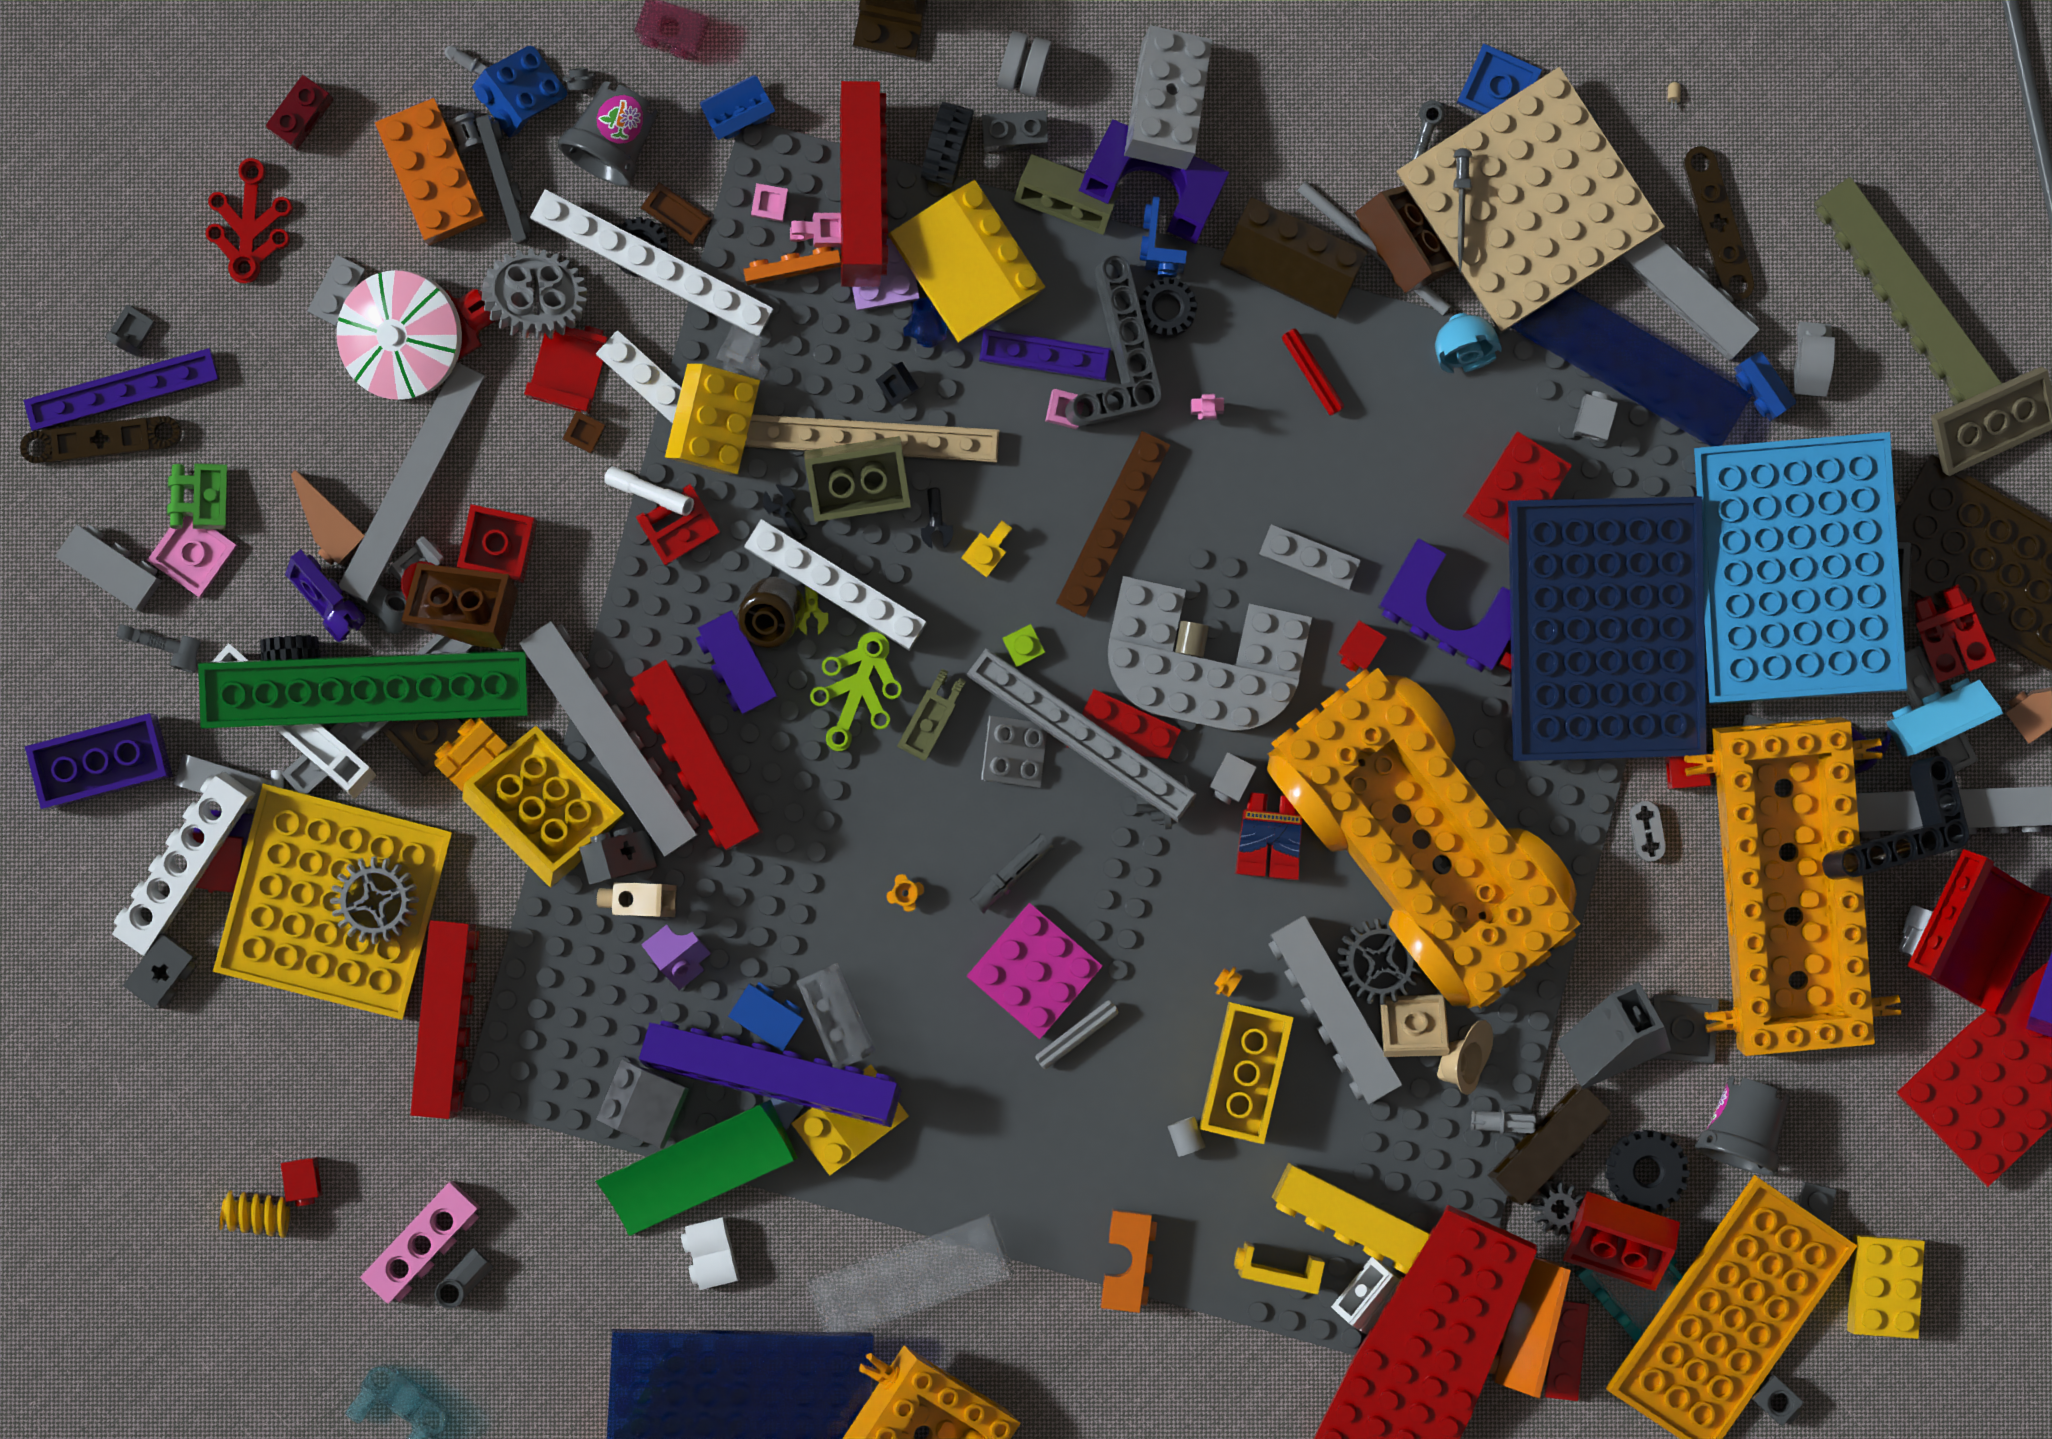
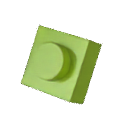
M1031 624L1002 638L1016 667L1045 654Z

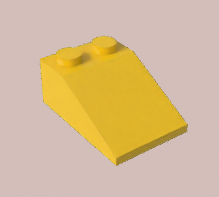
M871 1064L863 1070V1075L876 1077L877 1071ZM898 1102L892 1127H887L811 1108L791 1124L830 1176L908 1118L909 1115Z

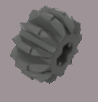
M1557 1181L1556 1191L1554 1192L1552 1186L1546 1183L1544 1184V1189L1547 1195L1544 1196L1540 1193L1537 1197L1542 1200V1203L1531 1204L1532 1210L1542 1212L1536 1215L1533 1220L1535 1223L1546 1220L1542 1226V1231L1545 1233L1554 1224L1553 1231L1555 1236H1561L1562 1226L1570 1234L1572 1230L1570 1222L1575 1221L1576 1213L1580 1208L1576 1204L1583 1201L1584 1196L1578 1194L1572 1197L1576 1189L1572 1184L1564 1192L1563 1181ZM1557 1200H1560L1561 1204L1566 1206V1212H1560L1562 1214L1560 1217H1557V1214L1551 1211L1552 1204L1557 1205L1555 1202Z

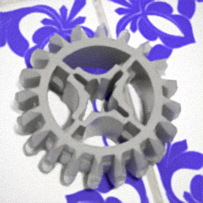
M376 856L371 857V867H366L365 860L361 858L358 860L360 870L356 871L354 866L349 864L346 868L351 876L348 878L341 873L337 876L340 881L345 883L343 887L338 885L332 886L334 892L341 893L340 898L330 899L331 904L340 903L341 909L333 911L332 915L336 917L343 914L345 919L338 923L339 928H343L349 923L352 928L348 931L347 935L352 937L357 930L361 931L359 942L362 943L365 942L367 934H372V944H377L379 940L378 934L383 933L385 942L391 941L389 931L392 929L397 936H401L403 934L402 930L397 925L401 922L404 926L410 927L412 923L404 918L406 913L410 915L417 914V910L408 908L409 902H419V897H409L408 891L417 889L416 884H411L406 887L404 881L411 877V874L407 872L400 878L397 873L401 870L402 865L396 864L391 871L388 869L390 859L388 858L384 859L382 867L377 866L378 860ZM371 873H380L388 876L398 887L388 891L380 890L375 885ZM359 877H362L365 891L364 896L360 900L348 904V893L352 884ZM369 884L372 891H377L376 895L379 893L382 896L391 894L390 897L383 899L379 903L381 916H379L377 909H372L373 905L370 907L367 905L358 906V904L366 902L370 898ZM401 897L400 911L396 918L388 924L385 917V905L388 901ZM360 910L370 911L377 921L378 927H368L359 923L351 913Z

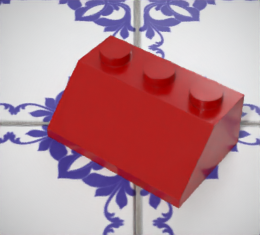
M1587 1191L1577 1212L1563 1255V1261L1655 1291L1676 1251L1680 1222Z

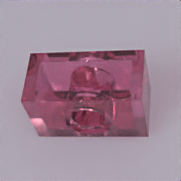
M645 0L634 32L636 37L640 38L639 43L646 47L657 49L658 46L670 49L669 54L679 59L687 60L689 56L697 59L710 23L706 16L662 0ZM669 23L677 24L680 27L678 34L674 37H666L662 34L663 28Z

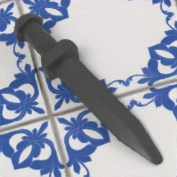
M1459 148L1453 156L1457 158L1456 179L1453 183V190L1459 191V273H1461L1464 252L1465 191L1472 190V182L1469 179V158H1473V155L1467 148Z

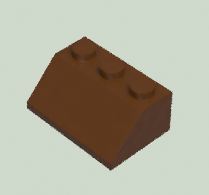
M1404 185L1380 192L1355 212L1360 221V227L1369 235L1376 246L1378 256L1386 262L1393 273L1395 283L1403 289L1404 293L1421 289L1457 268Z

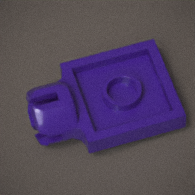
M300 549L291 556L285 576L324 619L323 625L331 636L338 642L344 641L350 633L349 630L354 629L358 631L366 620L365 615L354 602L350 600L343 602L342 590L339 585L331 578L327 580L320 572L321 566L318 561L310 554L306 556Z

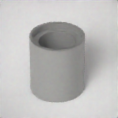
M1195 1116L1167 1126L1178 1157L1206 1147Z

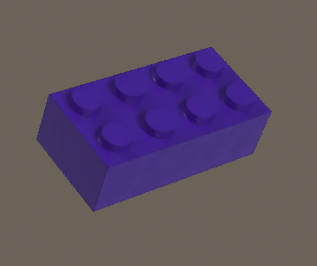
M153 713L24 746L40 808L44 810L55 809L173 777L158 716Z

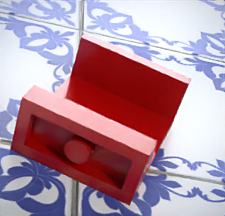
M566 326L564 335L554 330L553 339H550L544 333L531 383L527 382L524 395L530 399L589 414L604 363L596 353L609 340L606 336H603L604 331L591 326H585L584 330Z

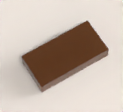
M658 182L641 206V210L693 246L712 221L709 216L660 182Z

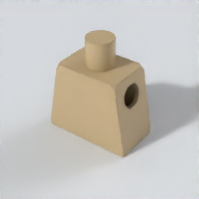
M614 882L613 889H598L597 906L598 908H612V915L675 917L677 885ZM631 895H633V903H632V904H631V901H630Z

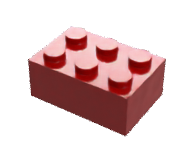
M1517 431L1464 512L1463 517L1509 545L1508 501L1551 500L1572 465Z

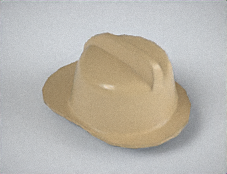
M1485 1020L1476 1022L1467 1033L1465 1039L1450 1042L1449 1055L1441 1057L1437 1072L1438 1078L1458 1085L1460 1091L1465 1095L1472 1094L1476 1089L1480 1074L1491 1053L1493 1029L1490 1023Z

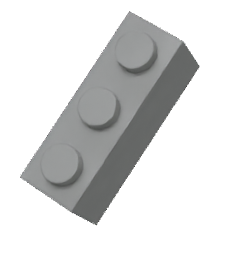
M76 524L55 557L132 609L141 612L162 582L160 578L155 576L158 570L143 560L137 564L128 558L131 552L117 542L110 546L101 540L105 534L90 524L86 528Z

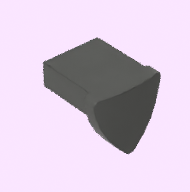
M127 304L111 330L106 333L105 338L121 350L138 357L141 353L139 349L156 322Z

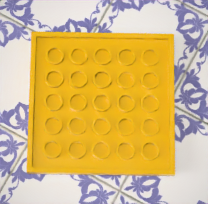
M263 783L213 972L403 1020L452 832ZM373 856L377 857V866L382 867L385 858L390 859L388 869L391 871L396 864L402 865L397 875L401 878L405 873L409 872L411 877L404 881L406 887L416 884L417 889L408 891L409 897H419V902H409L408 908L417 910V914L410 915L406 913L404 917L410 920L411 926L406 927L400 922L397 926L402 930L403 934L401 936H397L392 929L389 931L391 941L385 942L383 933L378 934L379 940L377 944H372V934H367L365 942H359L361 934L359 930L352 937H349L347 933L352 926L349 923L343 928L338 926V923L345 919L344 915L341 914L336 917L332 915L333 911L341 909L340 903H330L331 898H340L341 895L339 892H334L332 886L338 885L343 887L345 884L337 876L341 873L349 878L351 874L346 868L349 864L353 865L356 871L360 870L358 860L361 858L365 860L366 867H371V857ZM371 873L375 885L380 890L388 891L398 887L388 876L380 873ZM359 877L352 884L348 893V904L356 902L364 896L365 891L362 877ZM369 884L370 898L366 902L358 904V906L367 905L370 907L373 905L372 909H377L379 916H381L379 903L383 899L390 897L391 894L382 896L379 893L376 895L377 891H372ZM401 897L392 899L385 905V917L388 924L396 918L400 911ZM360 910L351 913L359 923L368 927H378L377 921L370 911Z

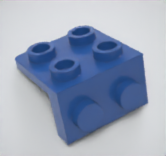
M531 45L484 69L472 86L478 100L485 104L495 121H499L501 129L504 130L509 138L518 134L531 117L559 103L567 96L565 87L537 49Z
M1153 197L1152 204H1146L1143 229H1149V235L1142 236L1140 260L1146 261L1145 270L1158 271L1157 275L1161 277L1175 278L1177 273L1183 274L1187 251L1155 248L1160 197Z

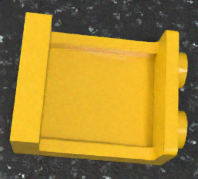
M1245 1242L1244 1248H1237L1234 1267L1239 1269L1238 1274L1241 1278L1318 1295L1325 1265L1321 1258L1308 1255L1305 1272L1301 1274L1251 1263L1254 1246L1250 1242Z

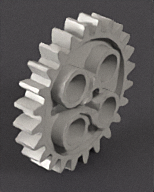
M529 248L528 255L525 256L520 250H516L515 258L504 254L503 262L495 260L494 268L487 269V276L483 279L482 301H485L484 310L491 311V321L500 319V329L510 326V335L512 336L519 330L522 331L523 339H526L529 333H534L536 340H540L541 333H546L550 339H553L554 330L564 335L566 326L574 328L575 320H581L587 300V288L584 287L585 279L584 277H578V268L569 269L570 261L568 259L559 263L557 253L548 258L544 249L539 256L534 254L532 248ZM531 273H534L536 278L535 295L536 300L538 301V315H534L533 313V289L531 288Z

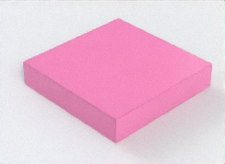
M193 516L183 517V528H169L147 561L196 596L202 598L238 545L215 529H193Z

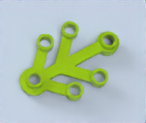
M878 632L866 633L860 638L857 649L839 657H827L822 663V670L826 675L836 676L840 673L841 668L861 661L856 674L825 688L816 687L810 694L812 703L821 707L825 706L830 699L850 691L837 726L830 728L826 734L827 745L834 751L841 752L850 747L852 735L849 729L862 695L871 713V724L873 727L882 730L890 724V716L882 709L869 679L873 666H875L883 682L882 692L884 696L888 699H896L901 695V685L898 681L894 680L886 662V657L890 650L889 642L884 635ZM876 642L879 644L880 649L876 654L868 652L867 646L869 643ZM831 660L836 661L838 664V669L833 673L826 670V664ZM891 683L898 686V692L893 696L886 693V687ZM817 691H824L826 693V700L824 702L818 703L814 700V694ZM880 713L884 714L887 718L886 723L882 726H878L874 722L875 716ZM837 732H841L845 736L844 742L839 745L835 744L832 739L833 735Z

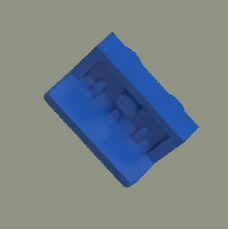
M756 75L700 102V106L718 140L723 137L724 139L733 138L741 132V128L751 123L753 125L763 123L770 118L769 114L775 112Z
M1757 352L1734 368L1737 373L1735 377L1745 391L1749 390L1755 399L1754 405L1763 417L1767 416L1769 421L1796 404V400L1763 352Z

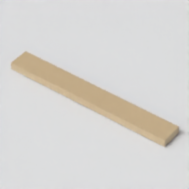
M752 415L744 447L806 451L900 436L903 457L997 463L999 430Z

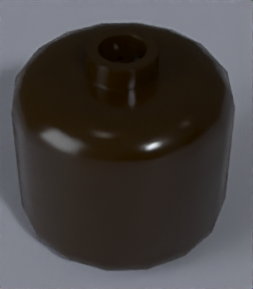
M777 577L761 579L752 585L738 608L737 622L740 631L747 640L757 646L773 648L783 645L791 639L804 617L805 604L803 596L797 587L786 579Z

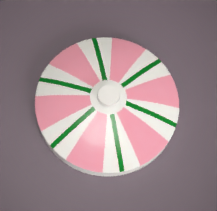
M394 270L370 276L352 290L339 314L337 345L345 368L361 387L383 398L396 400L412 399L433 391L450 375L458 360L461 349V323L453 301L436 282L416 272Z

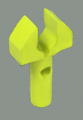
M805 585L804 617L798 627L807 635L806 622L810 618L811 613H813L814 617L818 620V635H820L829 623L828 613H823L818 608V593Z

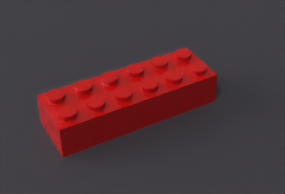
M841 81V287H880L881 276H887L886 93H880V81Z
M664 660L631 678L635 686L630 689L636 701L641 706L646 705L651 713L646 716L648 723L654 733H657V735L662 733L666 743L661 745L670 762L674 763L677 761L682 770L677 773L685 790H693L697 797L693 804L701 819L705 820L708 818L713 826L708 832L717 848L724 847L725 850L730 851L763 833L671 663Z
M430 920L410 1116L451 1119L457 1117L459 1111H463L464 1092H459L460 1080L466 1079L468 1060L463 1059V1050L465 1047H469L471 1028L466 1027V1020L468 1014L472 1015L474 1007V995H469L470 983L475 982L477 976V963H472L473 950H479L481 935L480 931H475L476 924Z

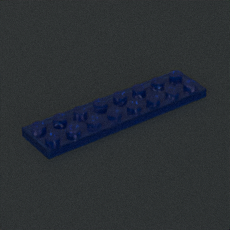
M1573 288L1510 327L1711 447L1723 445L1752 394Z

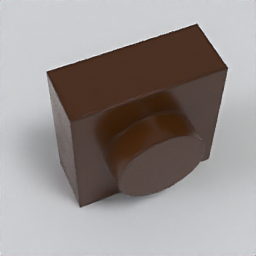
M576 411L562 440L593 454L606 425Z

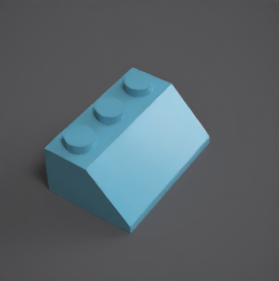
M1965 678L1950 685L1952 691L1943 696L1937 691L1922 698L1923 705L1913 710L1910 705H1907L1892 712L1894 718L1886 723L1902 757L1922 752L2003 714L2002 709L1980 680L1970 683L1969 679Z

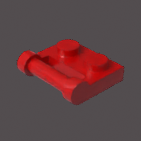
M691 483L682 488L683 492L681 493L694 500L693 507L695 510L691 511L689 515L683 516L657 533L652 525L672 514L673 511L658 506L647 514L642 512L636 516L637 521L665 566L720 534L719 529Z

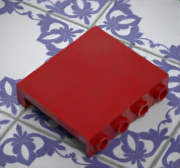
M1963 849L1907 966L1972 1005L1998 1014L2052 902V897L2036 892L1994 866L1995 862L1991 859Z

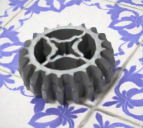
M1379 917L1374 918V928H1370L1367 920L1361 921L1363 932L1360 933L1353 926L1350 928V931L1355 938L1353 940L1347 936L1342 938V941L1349 945L1348 950L1344 948L1337 949L1338 954L1346 955V960L1336 961V966H1346L1347 971L1340 973L1339 976L1341 979L1350 977L1352 980L1345 985L1347 990H1351L1356 985L1358 990L1354 997L1360 999L1363 993L1367 992L1366 1002L1372 1004L1374 996L1378 995L1379 1004L1385 1005L1386 994L1390 995L1393 1002H1397L1398 996L1395 992L1397 990H1400L1404 996L1409 995V991L1404 985L1408 982L1412 986H1417L1418 982L1410 976L1412 972L1415 974H1422L1423 972L1421 968L1414 967L1415 960L1388 925L1390 918L1387 919L1385 928L1381 927ZM1374 934L1389 936L1386 943L1377 950H1372L1361 944L1365 938ZM1397 942L1402 946L1405 953V970L1400 969L1392 960V953ZM1386 951L1384 960L1394 970L1392 971L1386 967L1384 969L1380 967L1379 971L1374 970L1375 961L1366 952L1371 955L1376 953L1377 956H1380V952ZM1355 952L1364 957L1368 963V968L1362 981L1354 969L1353 959ZM1383 972H1387L1399 979L1396 983L1386 988L1370 987L1373 980Z

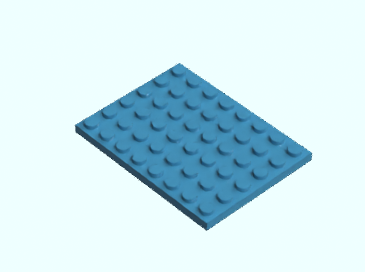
M1882 432L1694 448L1697 496H1702L1704 622L1710 705L1908 691L1891 433Z

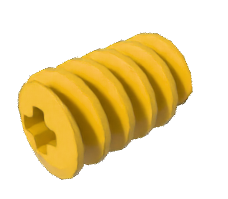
M229 1190L222 1203L219 1228L222 1230L227 1223L228 1230L234 1232L238 1225H240L241 1232L248 1233L252 1226L255 1235H260L265 1228L266 1234L270 1237L274 1236L278 1229L279 1236L285 1238L290 1222V1206H286L285 1199L282 1196L276 1205H273L271 1195H267L264 1203H260L258 1193L254 1194L251 1202L247 1201L246 1192H242L239 1199L234 1200L233 1190Z

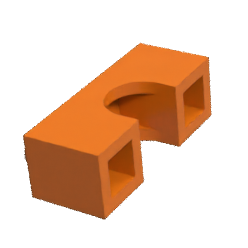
M1112 1209L1109 1243L1123 1245L1128 1248L1132 1254V1263L1129 1269L1122 1274L1104 1273L1101 1308L1140 1313L1141 1305L1147 1306L1149 1287L1143 1286L1145 1273L1151 1274L1153 1254H1147L1149 1241H1155L1157 1222L1151 1221L1152 1215L1150 1213Z

